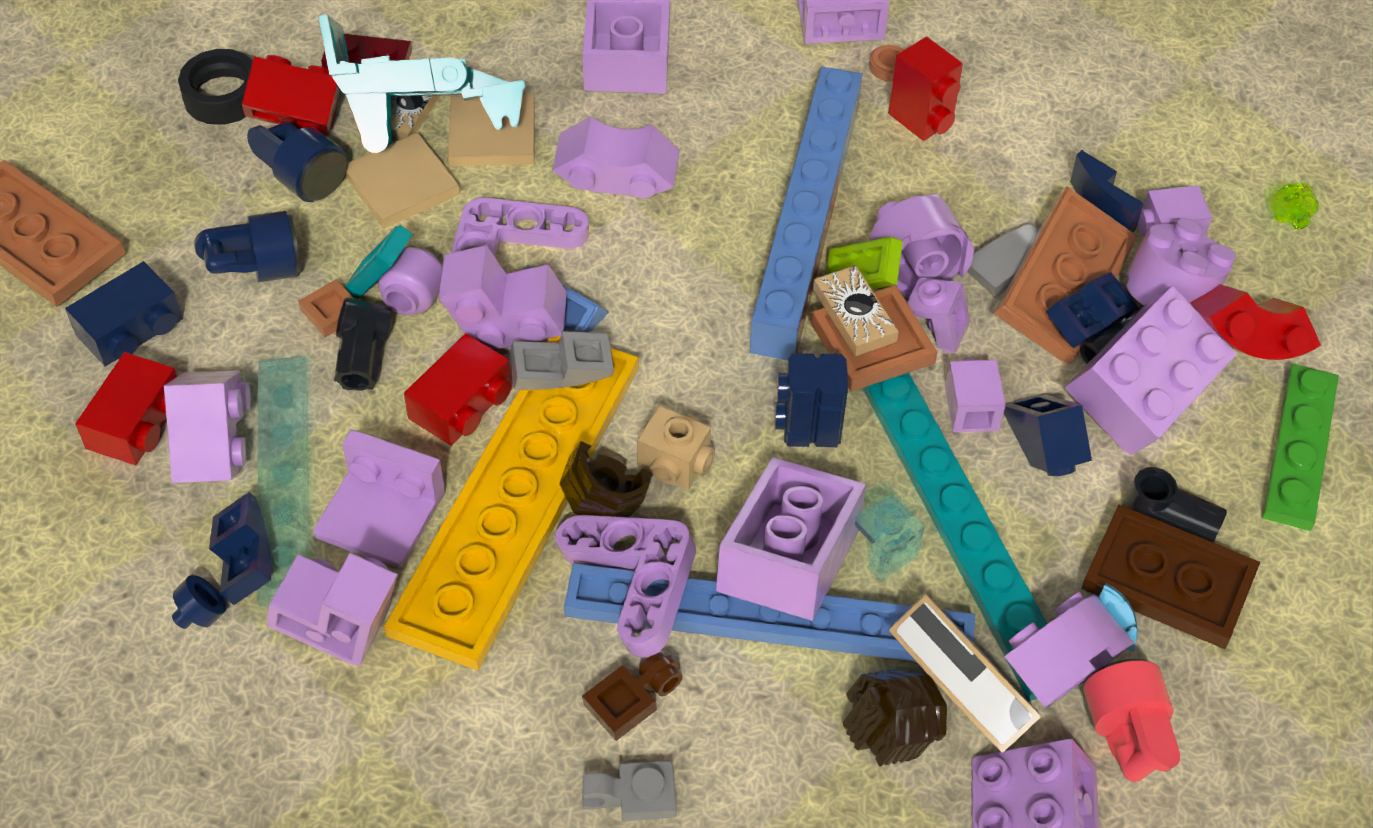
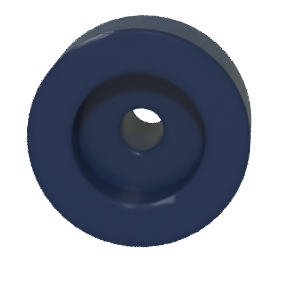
M190 575L173 591V600L178 609L172 614V619L176 625L183 629H187L192 623L201 627H210L225 613L227 608L226 602L219 594L220 592L210 582L202 577Z

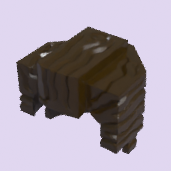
M580 441L577 448L569 456L559 483L573 513L577 515L630 517L640 507V504L644 502L653 473L641 469L636 476L626 475L627 466L614 458L603 454H598L595 459L589 458L587 452L592 446Z
M895 669L887 670L886 672L879 671L861 674L846 693L849 701L853 703V709L842 722L843 727L848 729L846 734L850 736L849 739L854 743L856 750L870 749L876 756L875 760L879 766L884 764L890 765L891 763L896 764L898 761L902 763L920 757L935 740L941 741L946 736L947 704L929 675L915 671L903 672Z

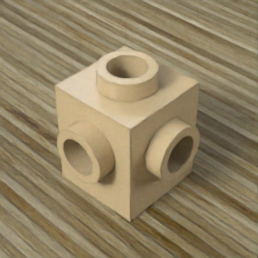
M660 405L637 440V468L653 473L657 480L665 484H676L687 490L690 489L698 474L704 476L708 472L715 456V449L711 448L710 426L703 424L696 417L681 415Z

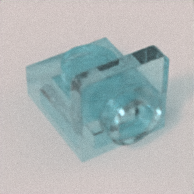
M888 495L856 516L855 527L872 543L868 569L881 582L919 556L924 526L895 496Z

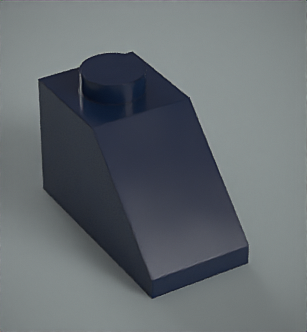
M1043 393L1005 403L1004 415L1030 466L1047 472L1048 476H1063L1075 472V465L1092 461L1083 406L1081 404Z

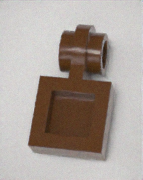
M658 652L644 661L639 669L641 676L637 679L622 665L582 695L584 706L613 739L617 741L657 710L656 701L649 693L656 692L661 697L666 696L680 684L683 677L679 672L680 664L673 656H665L663 653Z

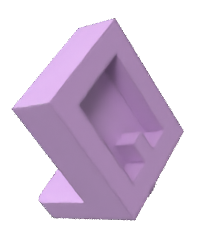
M924 277L919 278L907 304L916 317L929 319V328L931 331H934L937 347L951 353H956L970 323L963 283Z

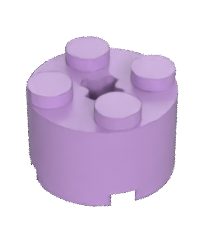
M940 195L915 196L899 203H886L879 209L877 213L878 221L872 229L870 241L886 237H894L903 241L896 286L904 297H910L919 278L950 281L958 273L963 277L969 270L974 257L973 244L948 204Z
M1179 219L1176 224L1163 223L1152 225L1147 230L1128 268L1125 277H1129L1126 286L1130 294L1144 306L1172 285L1190 303L1219 284H1224L1232 269L1236 255L1228 247L1217 244L1209 237L1203 235L1202 227L1189 219Z

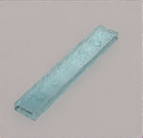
M305 357L258 361V504L267 529L272 564L271 581L257 589L259 607L269 606L298 554L310 559L307 362Z

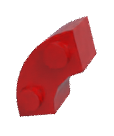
M1222 284L1190 302L1217 335L1225 340L1232 349L1244 354L1267 360H1283L1304 355L1322 346L1303 306L1277 298L1256 304L1248 292Z

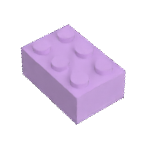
M1172 285L1146 304L1064 388L1083 406L1087 413L1122 450L1133 455L1159 439L1237 353L1225 340L1216 334L1203 317Z
M772 457L720 543L716 592L813 621L860 530L866 484Z

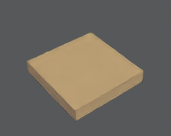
M522 94L518 125L512 127L510 119L503 117V127L500 130L494 127L479 98L465 101L463 96H450L449 166L534 164V94Z
M418 132L387 145L379 153L371 152L347 163L346 179L383 229L460 195L459 184Z

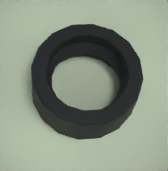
M213 49L201 52L189 59L181 68L178 78L186 111L195 120L213 125H226L244 119L245 114L242 102L253 60L245 53L233 49ZM219 77H235L244 81L238 89L220 96H208L197 92L202 84Z

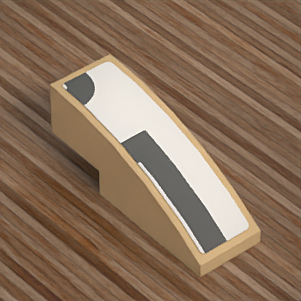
M926 593L888 629L925 672L1002 753L1041 717L1037 709Z

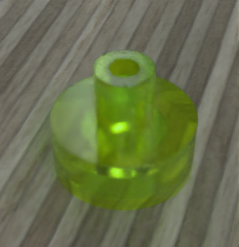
M1306 183L1286 185L1276 191L1270 200V206L1276 221L1279 223L1292 222L1295 229L1306 228L1311 222L1310 218L1319 207L1313 188Z

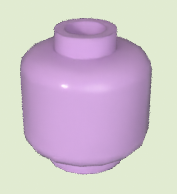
M405 247L393 265L378 280V288L385 304L394 312L402 315L426 312L439 294L442 265L431 252L425 249Z

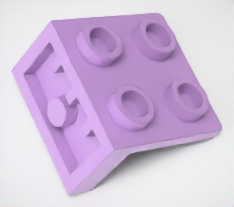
M797 0L805 44L885 40L889 0Z
M351 429L342 443L348 473L314 527V536L320 541L365 557L377 559L396 568H402L445 494L440 459Z
M1072 738L1006 750L1003 753L995 752L975 756L972 759V828H1099L1096 765Z

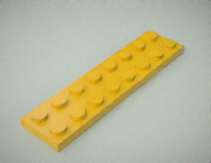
M561 336L548 338L546 343H559ZM610 348L614 367L613 374L610 377L563 388L519 390L385 623L386 637L479 671L568 503L559 483L569 456L577 448L579 442L583 441L592 446L587 452L589 458H592L639 369V357Z

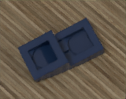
M1081 150L1076 155L1070 180L1075 192L1131 232H1134L1137 228L1143 202L1114 185L1117 174L1116 170Z
M1109 272L1092 280L1080 291L1058 301L1046 313L1074 349L1106 330L1120 317H1125L1132 313L1138 306L1113 273Z
M250 492L213 516L209 550L223 560L219 594L233 605L271 581L272 564L267 529L258 501Z

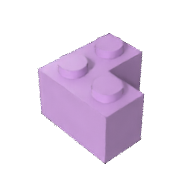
M487 245L444 255L438 298L464 333L494 351L511 347L513 341L538 342L543 339L561 336L562 331H564L567 292L549 264L506 274Z
M241 370L182 373L164 385L172 483L232 480L239 473V466H245L246 463L244 437H237L236 424L243 418L244 411L250 410L248 382L241 381Z
M349 553L339 573L335 567L324 560L316 558L310 560L298 554L269 604L266 626L335 658L360 667L387 616L398 574L389 571L388 567L377 559L370 557L361 558L352 553Z

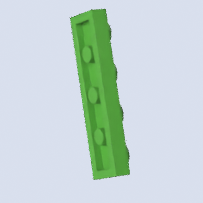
M1292 364L1287 378L1263 510V519L1308 531L1312 530L1316 520L1339 375Z

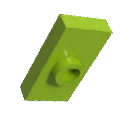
M886 237L831 248L829 250L826 275L856 265L871 289L895 286L898 282L903 241L894 237Z

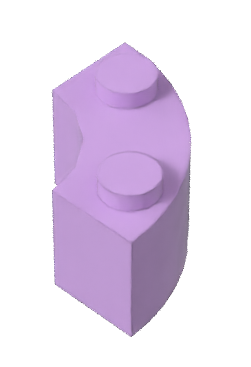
M590 116L560 133L552 171L567 180L572 187L579 190L631 195L645 199L674 187L680 150L653 125L639 129H618L604 125Z
M1077 592L1055 610L1059 616L1039 630L1033 622L1009 640L1014 649L1004 657L1044 708L1053 705L1072 689L1088 679L1094 671L1109 664L1135 644L1096 594L1085 599L1080 592Z

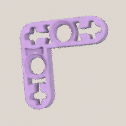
M486 197L476 198L468 202L462 211L451 253L463 251L470 247L487 245L495 257L499 241L564 249L576 248L583 245L589 237L588 217L583 211L573 207ZM481 215H489L485 218L484 222L476 221L481 218ZM502 216H506V225H501L503 223ZM523 219H531L538 223L534 228L527 230L519 229L515 226V223ZM545 221H551L549 223L550 230H546ZM567 224L575 225L571 232L563 231L566 229Z
M577 515L566 519L558 527L555 541L562 555L570 564L636 569L618 620L617 631L627 651L633 656L642 658L657 654L665 647L669 639L696 555V545L687 526L680 521L593 515ZM628 535L637 536L635 543L630 548L622 551L613 550L615 543L620 538ZM663 548H669L667 556L665 555ZM662 579L669 581V586L663 593L657 596L645 595L647 587L652 582ZM647 621H649L652 629H645ZM635 632H636V633H640V632H641V635L638 636V637H636V636H635Z

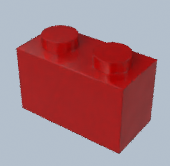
M927 36L897 54L888 114L922 141L936 133L941 135L947 132L955 120L954 113L957 96L961 88L960 79L963 63Z
M267 55L266 59L254 56L242 102L245 117L278 125L284 122H291L299 129L314 127L324 135L329 136L340 94V88L333 77L329 75V70L315 65L309 66L308 69L292 66L291 61L276 55Z
M465 333L404 392L408 419L450 446L462 435H471L477 429L481 416L493 404L498 406L508 397L512 388L509 359Z
M124 352L75 423L85 449L135 466L145 452L153 451L159 441L160 429L167 419L164 385L177 377L175 368Z

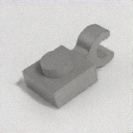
M672 761L619 764L618 778L602 773L582 775L583 810L621 807L622 822L676 817L677 806Z

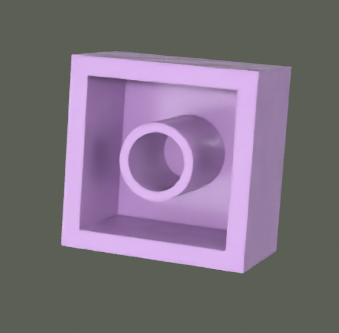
M587 0L582 53L584 91L667 93L670 0Z

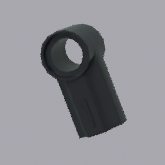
M345 297L336 328V337L340 338L334 375V381L339 383L342 389L373 390L377 381L381 348L384 346L390 327L391 308Z
M1146 467L1137 473L1122 503V506L1213 543L1227 514V509L1179 489L1173 476L1157 467Z

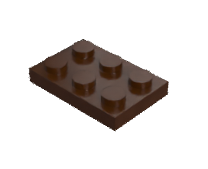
M1118 504L1081 589L1100 597L1103 587L1107 583L1126 597L1135 612L1222 649H1226L1260 561Z

